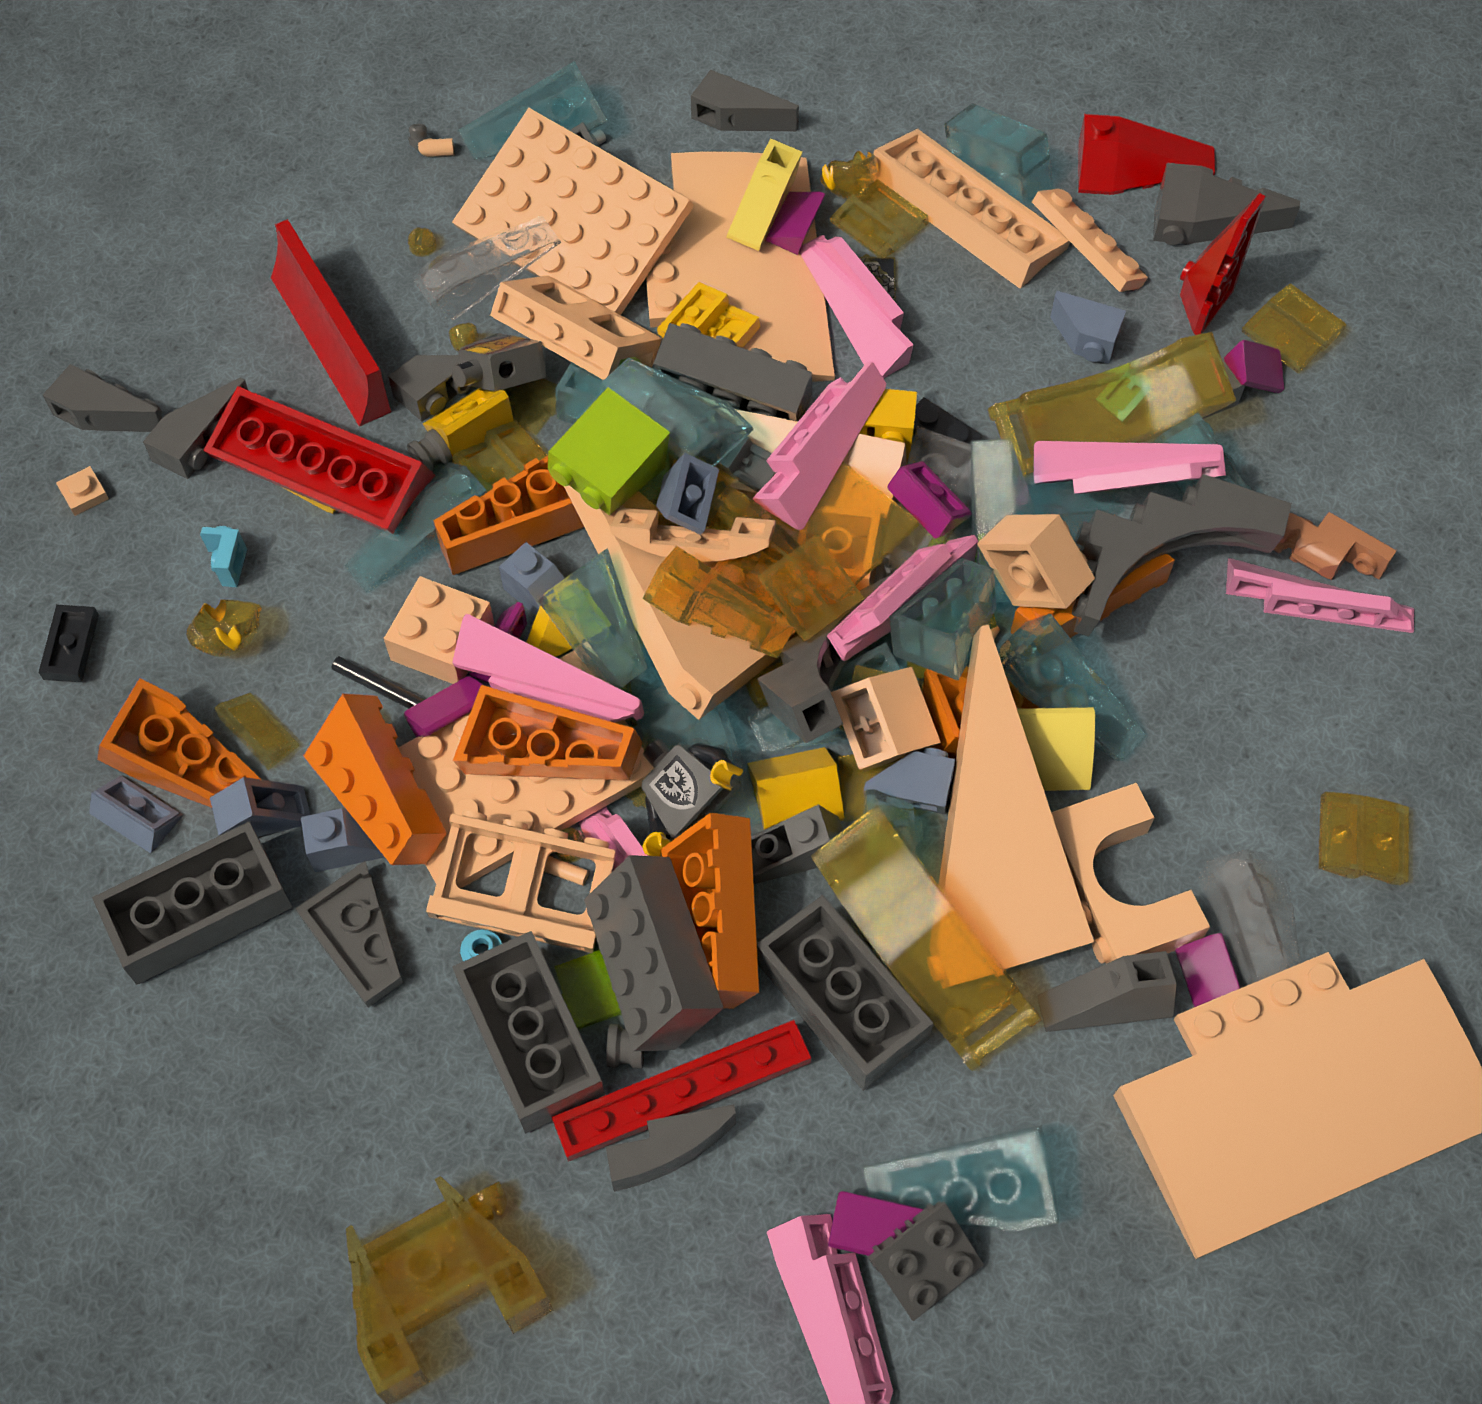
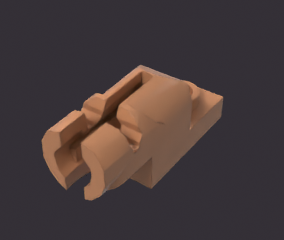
M1328 512L1318 527L1305 518L1289 513L1285 535L1273 549L1277 553H1281L1282 550L1291 548L1290 560L1299 562L1330 580L1333 579L1345 560L1353 564L1358 572L1380 579L1397 551Z

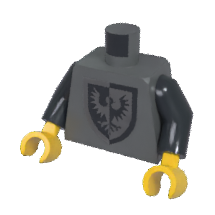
M661 739L653 741L646 747L643 756L654 769L644 778L641 784L646 794L645 804L650 834L643 843L644 853L648 856H661V849L671 842L670 835L672 838H676L709 813H716L741 787L742 784L732 775L741 776L743 769L733 764L725 749L698 742L693 745L677 744L670 750Z

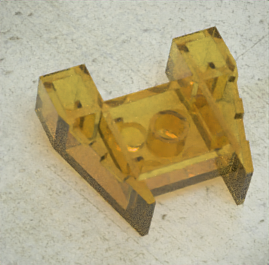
M727 485L711 504L705 529L731 531L736 517L774 519L761 505L748 498L744 493ZM775 521V530L769 547L744 557L718 561L713 569L676 545L657 568L642 599L677 622L688 626L691 625L692 621L710 627V634L725 639L727 634L751 642L750 649L778 658L797 626L795 622L784 616L783 612L792 600L812 611L831 577Z
M441 1176L437 1177L435 1181L445 1201L366 1245L352 1225L346 1228L348 1258L351 1264L353 1282V1309L356 1312L358 1333L356 1335L357 1350L377 1395L386 1404H393L430 1382L409 1335L486 1291H491L513 1334L554 1311L527 1256L515 1245H512L493 1224L480 1215Z

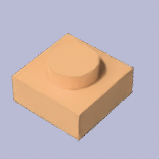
M91 466L56 482L74 516L109 499Z

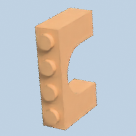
M1137 783L1051 812L1090 931L1094 937V942L1092 943L1093 951L1101 964L1105 962L1107 964L1127 955L1162 951L1170 953L1187 943L1205 937L1210 925L1192 890L1153 904L1134 906L1112 898L1102 889L1095 877L1093 859L1098 853L1110 846L1147 834L1154 816Z

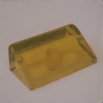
M251 693L222 702L214 707L220 720L267 770L271 769L299 747V743Z

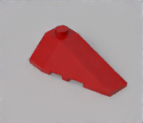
M1084 114L1079 137L1078 193L1115 195L1124 193L1125 189L1141 186L1143 189L1152 188L1154 184L1162 183L1167 163L1203 166L1212 169L1213 175H1215V152L1213 146L1120 116Z
M1259 193L1205 248L1195 262L1190 260L1181 273L1180 280L1184 282L1180 296L1193 334L1199 337L1234 292L1266 198L1265 195Z

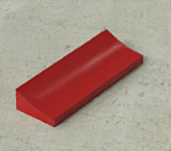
M288 219L275 224L278 245L271 279L360 427L391 413L379 367Z
M237 386L203 450L215 459L391 534H394L398 524L416 497L436 476L422 462L239 386Z

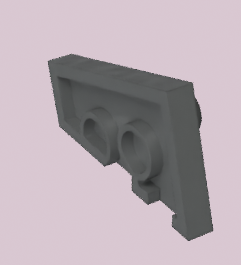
M366 861L296 908L303 922L368 1008L403 983Z

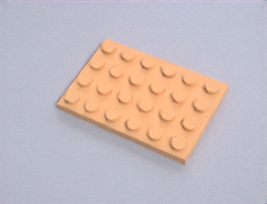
M528 108L452 223L457 228L537 277L549 275L621 315L694 205L688 198Z
M580 647L559 658L598 678ZM470 712L426 737L418 736L398 747L402 757H409L415 769L413 772L414 780L419 789H425L447 833L427 864H425L435 883H437L451 828L449 823L451 813L462 816L463 810L475 811L486 815V821L501 825L504 819L515 820L527 824L528 831L542 834L545 828L563 831L641 787L644 778L654 769L643 756L644 749L641 746L630 780L464 774L452 760ZM625 719L615 722L629 727ZM470 835L467 838L456 880L457 887L462 888L512 860L515 850L514 844L482 835Z

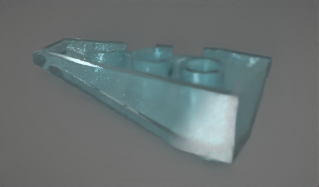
M1051 613L1025 622L1001 646L999 657L1005 675L1022 696L1038 707H1094V745L1118 762L1123 761L1147 736Z

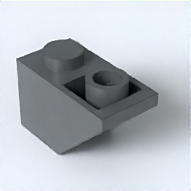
M415 355L388 376L393 397L421 422L430 415L440 413L449 400L457 394L467 392L471 386L459 387L453 380L452 368L460 364L459 355Z

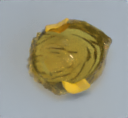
M857 151L853 159L848 162L831 161L828 166L826 164L823 166L820 181L826 189L842 198L855 199L867 195L870 186L873 185V181L876 178L875 175L879 171L876 157L874 154L867 152L866 158L861 151Z
M222 599L216 609L204 603L198 614L189 624L186 637L193 647L204 653L218 657L231 656L238 653L252 641L260 624L259 615L262 608L256 603Z

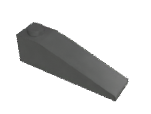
M1167 163L1154 209L1153 241L1165 242L1169 245L1212 241L1259 193L1265 195L1266 198L1253 234L1289 229L1294 225L1300 208V200L1266 188L1254 190L1242 186V180L1231 177L1229 180L1219 178L1213 175L1212 169L1203 166Z

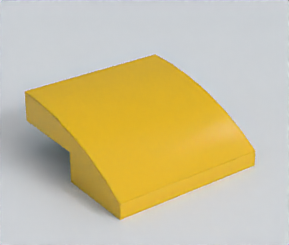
M698 282L658 326L657 332L664 338L669 323L677 326L685 323L695 326L703 335L712 338L724 336L733 340L738 347L743 348L760 328V320L758 316L730 305L728 294Z

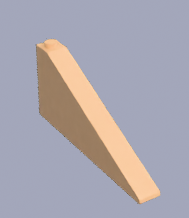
M569 485L564 486L668 693L698 720L780 657L777 646L791 640L796 630L718 562L672 559L636 548L610 533V526L618 509L609 516L600 508L596 510L587 505L581 498L580 493ZM638 493L619 507L657 511ZM658 511V525L675 526Z
M989 624L981 626L972 640L930 942L932 956L927 957L932 978L934 981L940 980L943 988L1094 942Z

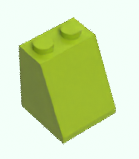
M607 387L548 451V470L552 478L560 485H569L580 493L581 498L587 505L596 510L600 508L610 516L664 470L670 432Z

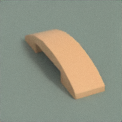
M619 508L610 526V533L636 548L659 556L686 561H722L744 557L769 547L775 530V520L736 517L731 531L705 529L700 535L685 527L658 525V511Z

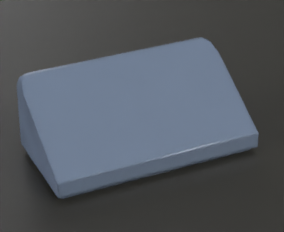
M121 775L91 794L89 813L149 853L154 851L182 818V814Z

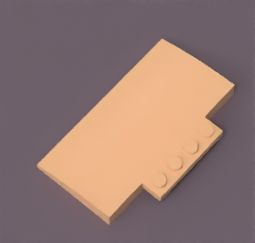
M671 153L673 190L688 198L694 207L646 277L650 327H658L698 282H701L728 294L730 305L759 317L760 328L743 347L744 349H762L771 354L773 359L784 363L787 360L799 362L807 367V371L812 372V382L835 380L825 297L801 254L798 253L796 255L765 240L758 251L726 238L757 163L763 153ZM801 157L795 181L790 191L811 192L807 159L805 157ZM815 220L802 245L817 238Z
M1327 952L1177 1014L1174 1021L1192 1057L1120 1086L1113 1095L1195 1259L1482 1133V1067L1425 959L1350 990L1331 955Z

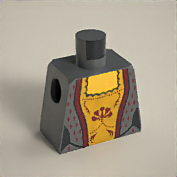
M502 333L493 334L461 347L458 352L460 364L452 368L453 380L459 387L468 385L490 391H499L547 377L541 341Z

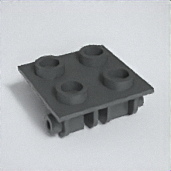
M938 1201L934 1205L931 1203L926 1204V1208L912 1218L915 1222L914 1225L907 1219L904 1222L908 1228L905 1232L902 1233L896 1228L893 1231L897 1238L894 1240L892 1236H889L878 1246L874 1245L872 1247L874 1252L867 1257L874 1268L881 1273L912 1321H915L984 1265L944 1201L942 1203Z

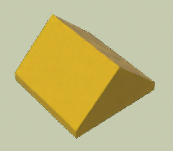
M478 388L424 422L423 426L427 431L434 429L440 434L451 452L452 461L456 463L513 428L515 423L509 397L504 390L490 391Z
M825 747L747 763L764 830L818 804L837 815L840 821L845 819L837 765Z

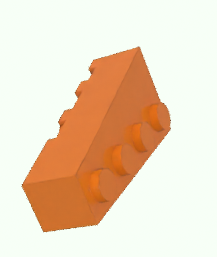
M709 813L661 849L662 857H670L722 1005L724 1008L734 1009L759 993L750 818Z

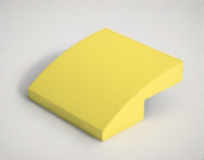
M1094 707L1017 709L1044 791L1090 790L1095 741Z

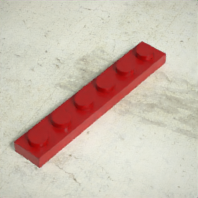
M792 1020L552 1117L569 1162L648 1130L647 1121L690 1113L811 1063V1056L795 1020Z

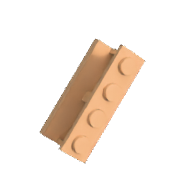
M549 275L500 282L490 314L493 318L528 338L541 341L544 347L604 381L614 380L620 360L630 357L638 358L642 364V369L647 372L651 371L663 339Z
M463 810L462 816L451 813L449 819L451 828L434 895H430L426 909L430 918L516 937L532 931L538 942L593 953L597 938L587 913V907L584 913L576 915L541 907L537 899L547 858L553 852L589 859L595 863L596 869L590 890L591 893L612 873L616 850L609 849L608 842L589 837L585 838L584 843L568 840V833L545 828L543 834L528 831L527 824L509 819H504L502 825L486 821V815L475 811ZM470 835H482L514 844L515 850L505 891L501 896H490L457 887L456 880L466 841Z

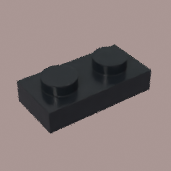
M925 397L916 405L913 435L959 466L981 443L982 434Z
M56 604L38 672L43 680L82 682L99 617L95 607Z

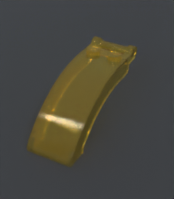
M1208 332L1178 339L1175 343L1154 353L1092 376L1025 392L1017 399L996 403L990 406L987 411L990 420L996 423L1009 462L1007 471L1009 477L1013 479L1034 472V444L1037 441L1140 443L1223 409L1234 403L1236 397L1213 333ZM1017 414L1031 458L1023 459L1009 418L1010 415Z
M878 804L811 855L816 866L864 936L971 1071H975L983 1065V1058L1027 1025L1032 1028L1042 1020L1035 1008L1019 990L1011 976L955 908L912 850L902 833ZM1011 1003L1017 1009L1014 1014L970 1045L965 1039L967 1036Z

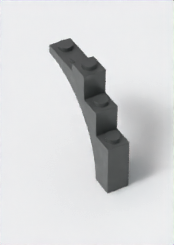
M1203 474L1194 487H1187L1182 502L1150 491L1142 505L1135 504L1129 520L1096 509L1089 523L1082 521L1075 540L1076 544L1081 545L1080 551L1085 555L1087 564L1095 579L1085 589L1084 594L1081 593L1076 598L1072 610V615L1077 617L1074 632L1089 637L1100 621L1113 589L1135 569L1158 556L1182 548L1204 545L1242 546L1271 553L1285 535L1292 503Z
M889 576L836 603L827 600L795 616L801 635L777 646L784 665L757 678L772 714L805 743L843 724L831 692L841 669L849 659L843 661L827 635Z

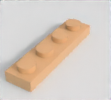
M1062 189L1037 192L1032 203L1119 292L1139 289L1144 285L1148 277L1139 269V264L1133 258L1126 256L1116 246L1115 239L1105 234L1094 223L1093 217L1082 211L1072 201V197L1068 192Z

